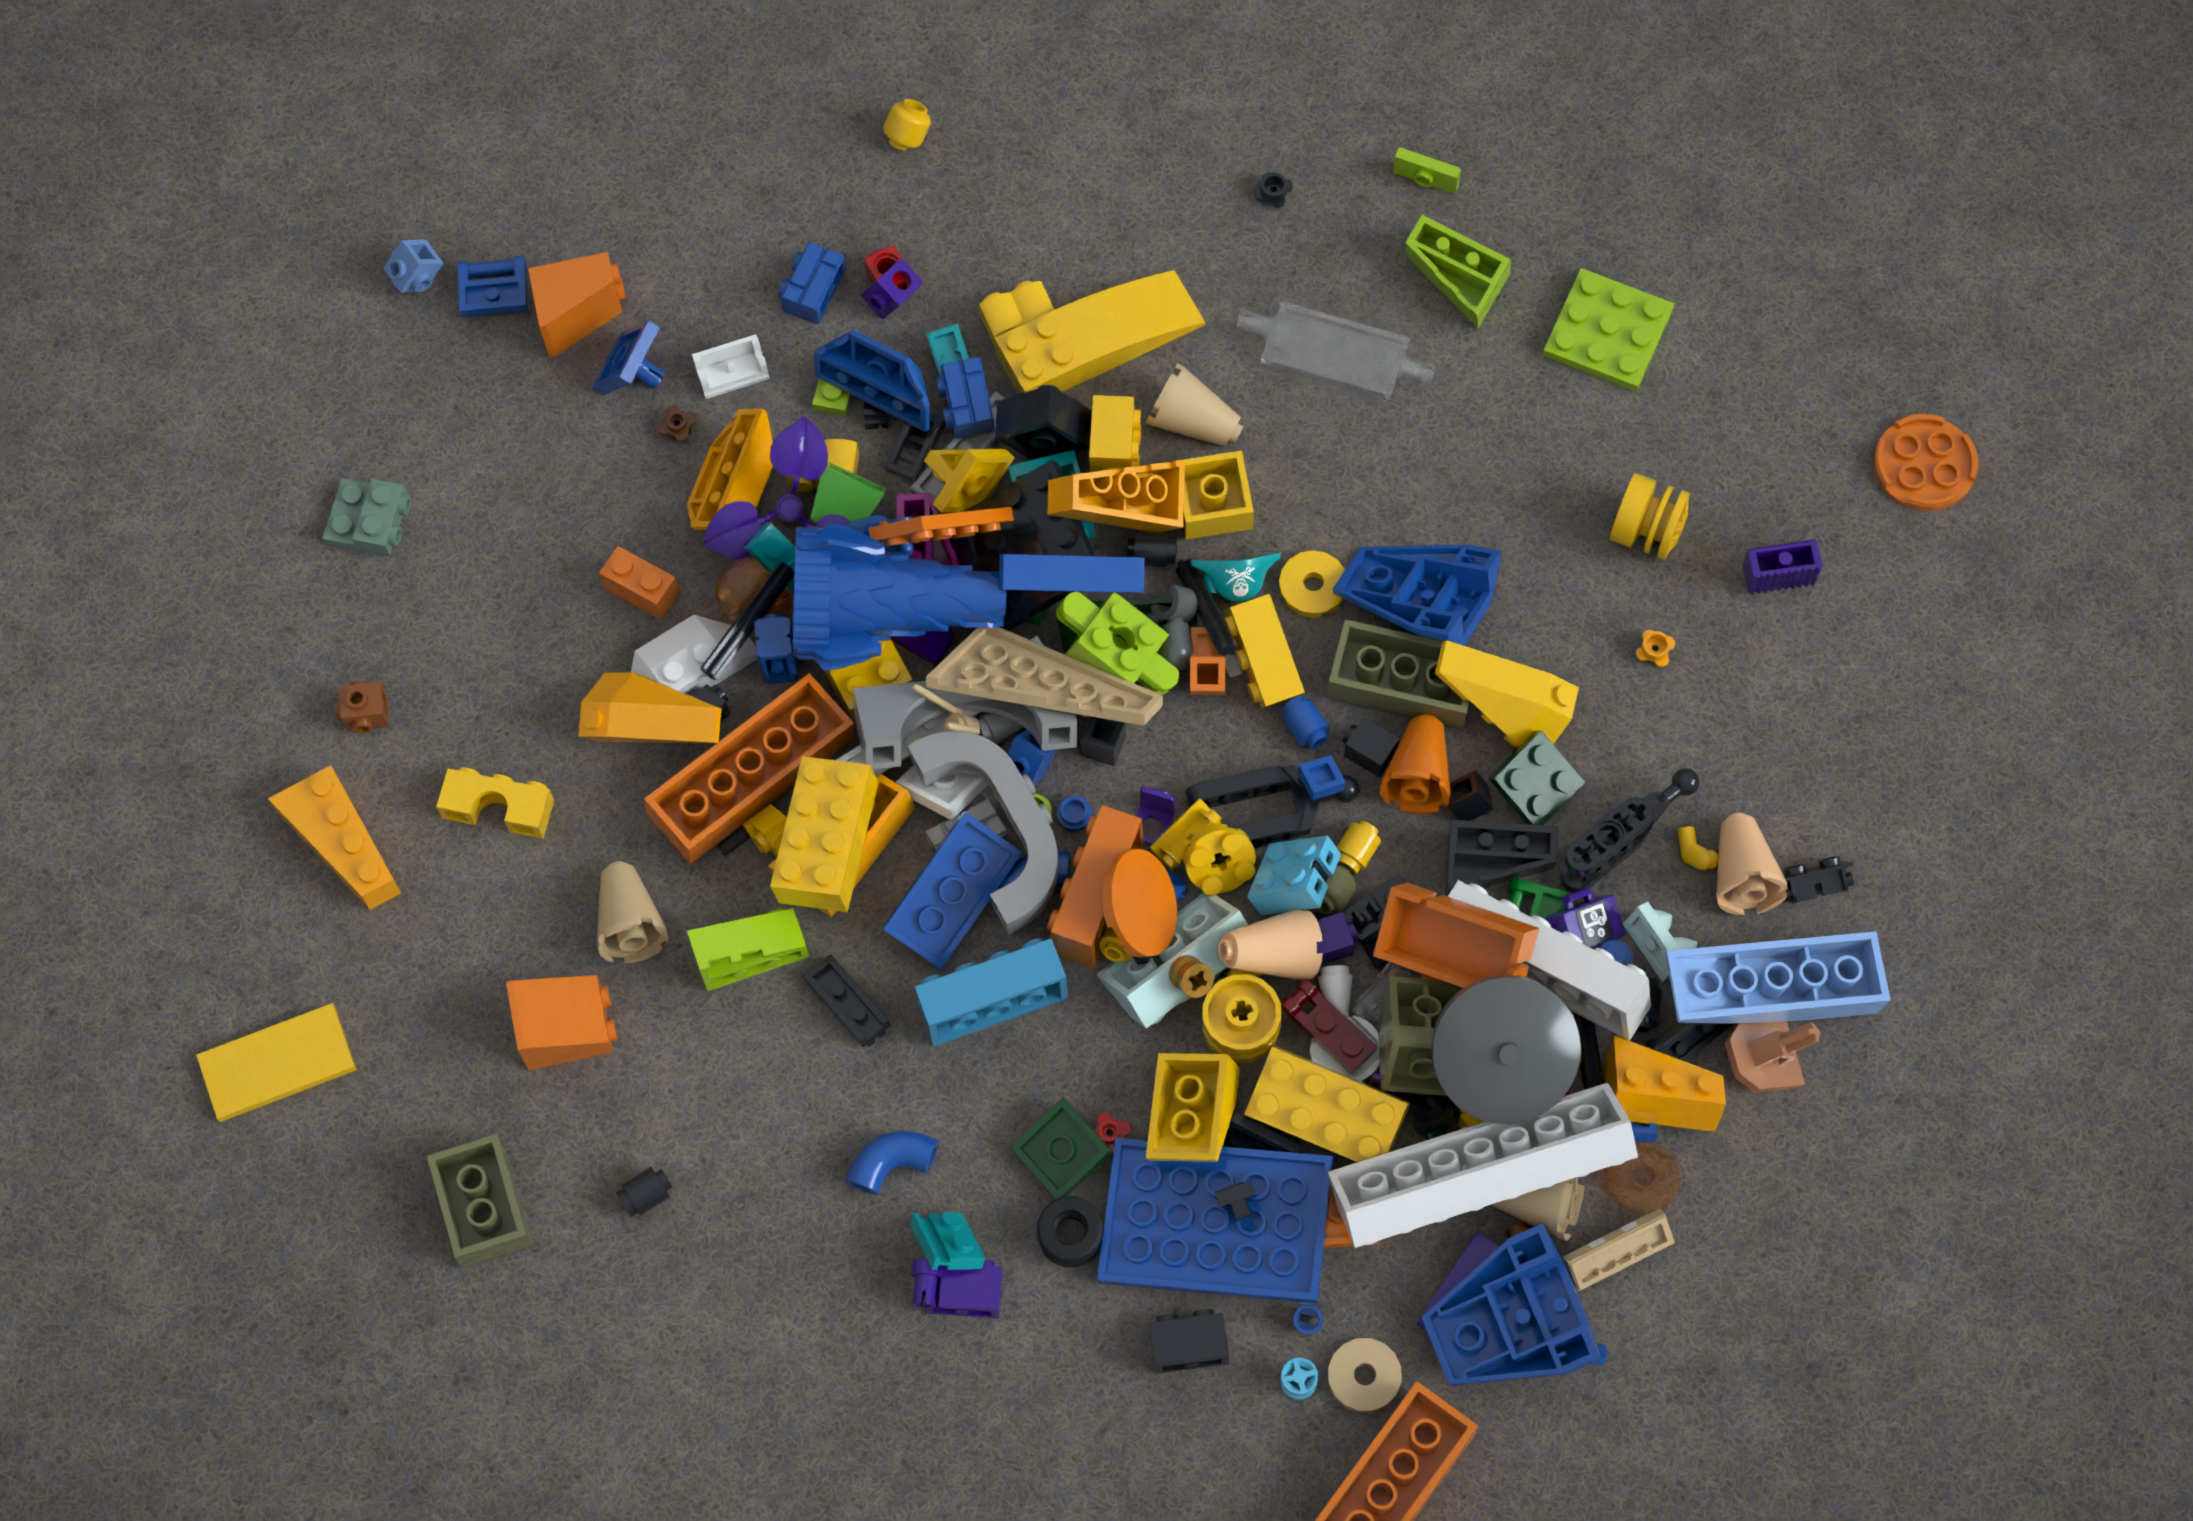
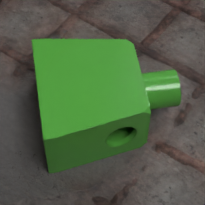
M827 462V467L820 477L810 520L817 523L820 518L830 514L841 515L850 521L870 517L882 499L886 487Z

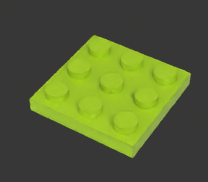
M1581 268L1543 350V356L1637 392L1674 310L1675 303Z

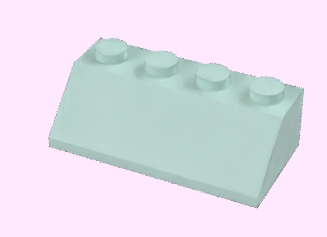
M1202 893L1177 912L1176 930L1171 943L1165 951L1152 956L1146 964L1137 965L1133 957L1126 962H1111L1096 975L1129 1016L1143 1027L1148 1028L1150 1025L1160 1022L1165 1014L1179 1003H1183L1191 998L1173 986L1169 980V970L1173 962L1180 956L1192 955L1210 967L1214 979H1216L1221 974V971L1227 967L1218 955L1220 940H1222L1226 932L1247 926L1248 924L1240 910L1216 895L1212 896Z

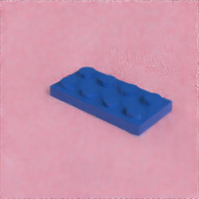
M963 811L886 920L882 929L930 963L942 969L990 901V894L997 891L1023 852Z

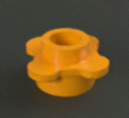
M1644 631L1642 634V645L1636 650L1637 659L1654 662L1660 668L1667 666L1669 663L1668 655L1670 650L1675 647V640L1660 631ZM1657 646L1659 650L1654 651L1652 647Z

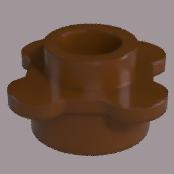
M675 405L669 406L665 411L666 417L663 422L658 424V432L663 436L667 435L673 440L684 442L689 438L692 425L697 423V417L693 412L686 413L680 411ZM679 421L680 425L675 426L674 423Z

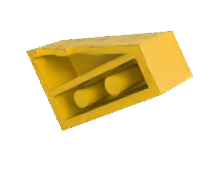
M1270 594L1232 606L1222 614L1237 642V651L1235 652L1241 670H1245L1250 683L1247 684L1253 703L1259 702L1261 709L1305 693Z

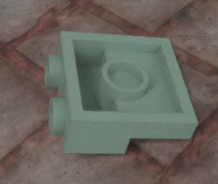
M341 478L322 538L324 543L390 556L393 546H398L402 535L400 523L403 515L407 516L410 511L411 496L408 495L405 486L402 484L371 479L369 484Z

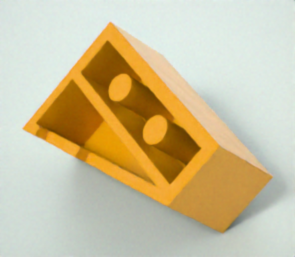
M1613 1036L1604 1061L1605 1083L1610 1085L1631 1122L1716 1131L1726 1106L1723 1075L1618 1036Z

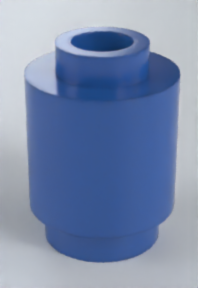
M1298 696L1283 706L1281 709L1284 715L1283 722L1301 748L1310 747V749H1315L1326 742L1330 727L1311 700H1307L1305 696Z

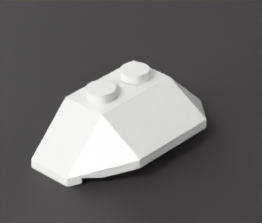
M692 615L635 650L631 672L689 695L695 690L700 691L706 684L710 687L717 685L757 660L756 646L748 637L719 678L712 680L700 670L701 665L731 625Z

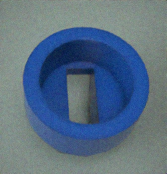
M1307 1304L1295 1311L1293 1322L1299 1332L1314 1334L1323 1325V1315L1319 1308ZM1300 1314L1318 1318L1317 1325L1300 1321Z

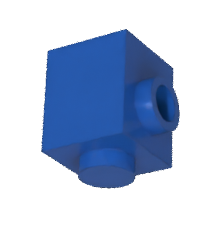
M1026 729L1015 737L1008 756L1016 765L1021 776L1027 774L1033 785H1035L1045 776L1057 749L1041 751L1035 737Z

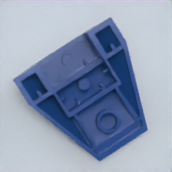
M1473 545L1360 547L1333 587V594L1417 635L1439 641L1447 640L1465 646L1491 604L1501 560V551Z
M1543 1223L1507 1239L1421 1317L1450 1386L1567 1375L1601 1359L1594 1331L1569 1272Z

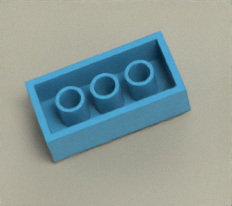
M1052 938L1045 941L1043 939L1031 940L1025 943L1022 949L1011 953L1009 951L997 952L991 955L988 961L977 965L975 963L963 964L957 967L954 973L943 977L932 975L923 979L920 985L915 986L918 1006L933 1047L1068 999L1066 975Z

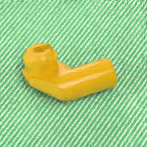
M1691 826L1679 828L1677 833L1683 861L1701 871H1705L1707 868H1716L1718 865L1717 852L1707 850L1697 844L1695 828Z

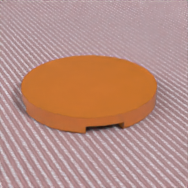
M1914 414L1895 421L1881 436L1874 453L1875 475L1881 487L1898 503L1916 510L1935 511L1956 504L1970 491L1978 472V454L1969 435L1964 434L1959 428L1945 421L1944 417L1933 414Z
M1143 849L1120 852L1115 855V860L1110 867L1109 873L1104 874L1102 880L1101 902L1107 927H1113L1122 943L1121 948L1129 955L1138 958L1158 955L1169 946L1176 930L1177 901L1172 881L1163 864L1152 853Z

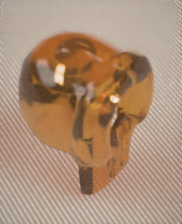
M752 556L730 564L721 571L715 581V597L718 609L730 625L733 624L769 575L763 566ZM784 589L765 616L778 614L782 602L788 599L791 594Z

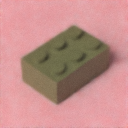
M497 1133L427 1156L453 1254L462 1269L533 1246L506 1149Z

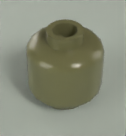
M1337 864L1333 876H1328L1326 884L1328 889L1320 908L1311 909L1321 916L1341 913L1356 892V882L1350 870L1342 864Z

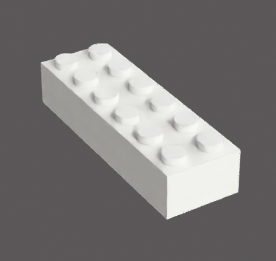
M1459 880L1457 881L1448 897L1539 928L1532 957L1530 960L1523 962V964L1529 966L1526 978L1537 981L1549 988L1564 1002L1570 1011L1626 1040H1631L1651 1007L1649 979L1643 970L1632 964L1625 966L1615 961L1614 957L1604 949L1595 948L1594 950L1582 944L1581 939L1570 932L1564 931L1561 933L1551 928V925L1539 916L1533 915L1530 917L1520 912L1519 908L1508 900L1501 899L1498 901L1488 895L1485 889L1477 884L1470 883L1467 885Z

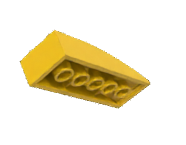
M1175 270L1089 295L994 338L996 357L1017 393L1036 390L1042 385H1053L1061 392H1064L1204 326L1206 322Z

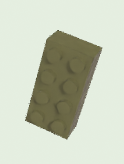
M1347 619L1344 620L1329 678L1327 698L1409 717L1431 714L1440 720L1443 725L1464 729L1470 705L1469 700L1464 701L1435 674L1443 641Z

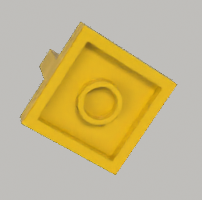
M1006 449L930 450L924 462L933 469L932 473L937 479L945 482L933 505L941 513L966 511L992 494L1015 457Z

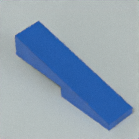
M1000 554L999 590L1144 593V558Z

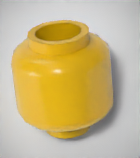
M904 99L903 102L894 103L883 125L884 133L890 139L889 143L891 146L905 151L907 148H917L922 144L931 125L930 116L927 114L928 110L923 104L912 99Z

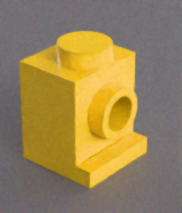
M770 804L742 825L761 853L767 854L771 852L776 857L778 856L787 817Z

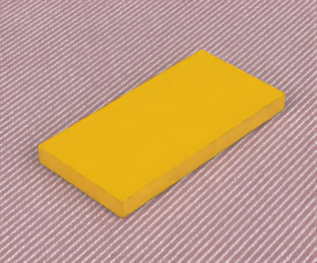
M333 1003L196 1055L219 1122L357 1070Z

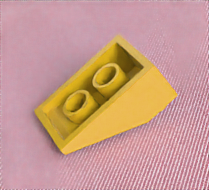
M1158 1053L1146 1150L1147 1160L1218 1162L1236 1106L1240 1067L1228 1054Z

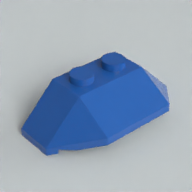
M855 330L832 340L814 352L816 377L924 432L930 428V404L922 371L909 357Z

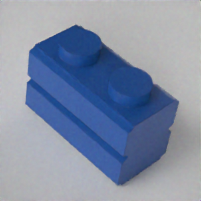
M810 242L807 244L804 252L799 251L795 255L792 264L794 272L790 280L784 279L781 283L778 297L781 299L782 309L785 313L820 324L846 271L845 257L841 253L830 249L826 250L824 247Z
M975 357L962 360L961 362L955 361L942 364L940 366L941 377L936 378L939 398L946 397L948 404L947 408H942L946 429L953 427L954 436L957 439L973 436V434L993 432L995 430L994 417L981 359Z
M770 614L764 616L763 619H758L755 621L756 656L763 681L767 684L795 682L798 679L797 657H793V631L790 619L779 614Z

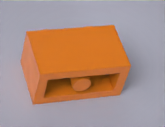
M619 546L616 547L599 572L605 590L660 620H663L680 595L676 577Z

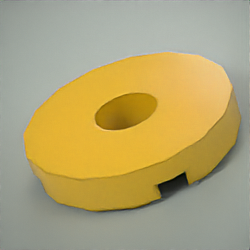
M1315 550L1300 552L1290 558L1281 570L1279 590L1284 603L1298 615L1310 618L1322 617L1323 614L1334 612L1345 600L1333 594V587L1345 569L1338 559L1326 552ZM1315 577L1322 581L1323 586L1317 591H1310L1304 586V582L1308 578Z

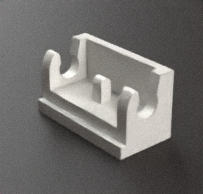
M756 334L692 354L695 369L706 399L770 379L766 361L762 355Z

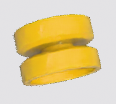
M1249 974L1231 975L1219 980L1209 990L1202 1005L1203 1037L1209 1049L1215 1054H1228L1236 1064L1253 1063L1264 1058L1271 1048L1276 1045L1281 1031V1002L1275 990L1263 979ZM1239 1018H1244V1019H1246V1020H1245V1021H1239Z

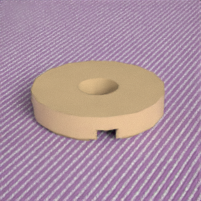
M1356 1338L1344 1343L1333 1354L1328 1367V1386L1333 1397L1344 1408L1351 1411L1375 1413L1386 1408L1396 1398L1402 1382L1401 1365L1396 1354L1385 1343L1372 1338ZM1362 1366L1371 1368L1375 1373V1380L1369 1385L1359 1384L1354 1378V1372L1357 1368Z

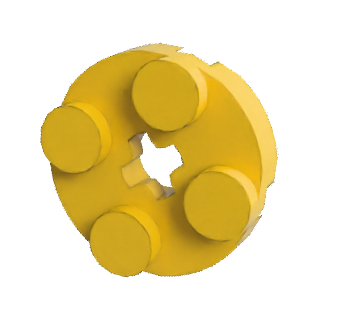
M1213 824L1202 828L1190 839L1191 845L1188 847L1187 853L1184 852L1183 856L1184 867L1192 883L1201 888L1207 895L1213 896L1218 893L1232 891L1241 886L1245 881L1250 880L1255 874L1256 854L1247 834L1239 828L1236 830L1228 828L1227 824ZM1221 852L1223 856L1228 855L1224 863L1219 865L1212 864L1215 861V854Z

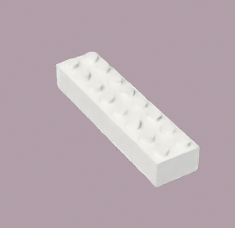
M1605 1083L1564 1096L1550 1110L1531 1120L1513 1124H1498L1486 1121L1329 1171L1328 1175L1337 1209L1354 1247L1357 1248L1363 1245L1374 1244L1379 1240L1400 1233L1411 1232L1425 1225L1443 1222L1450 1217L1469 1211H1477L1503 1200L1514 1199L1528 1192L1549 1188L1554 1184L1575 1177H1583L1606 1167L1621 1165L1625 1161L1638 1158L1631 1121L1610 1085Z

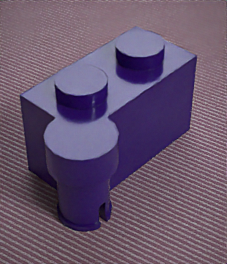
M926 1258L913 1260L911 1276L915 1278L912 1306L923 1308V1297L925 1296L926 1314L985 1318L1000 1317L1003 1273L1000 1266H995V1262L984 1260L982 1269L947 1270L945 1265H938L937 1270H932Z

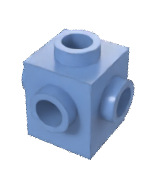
M426 239L402 240L398 247L392 251L391 257L383 269L400 293L424 292L431 286L433 278L444 263Z

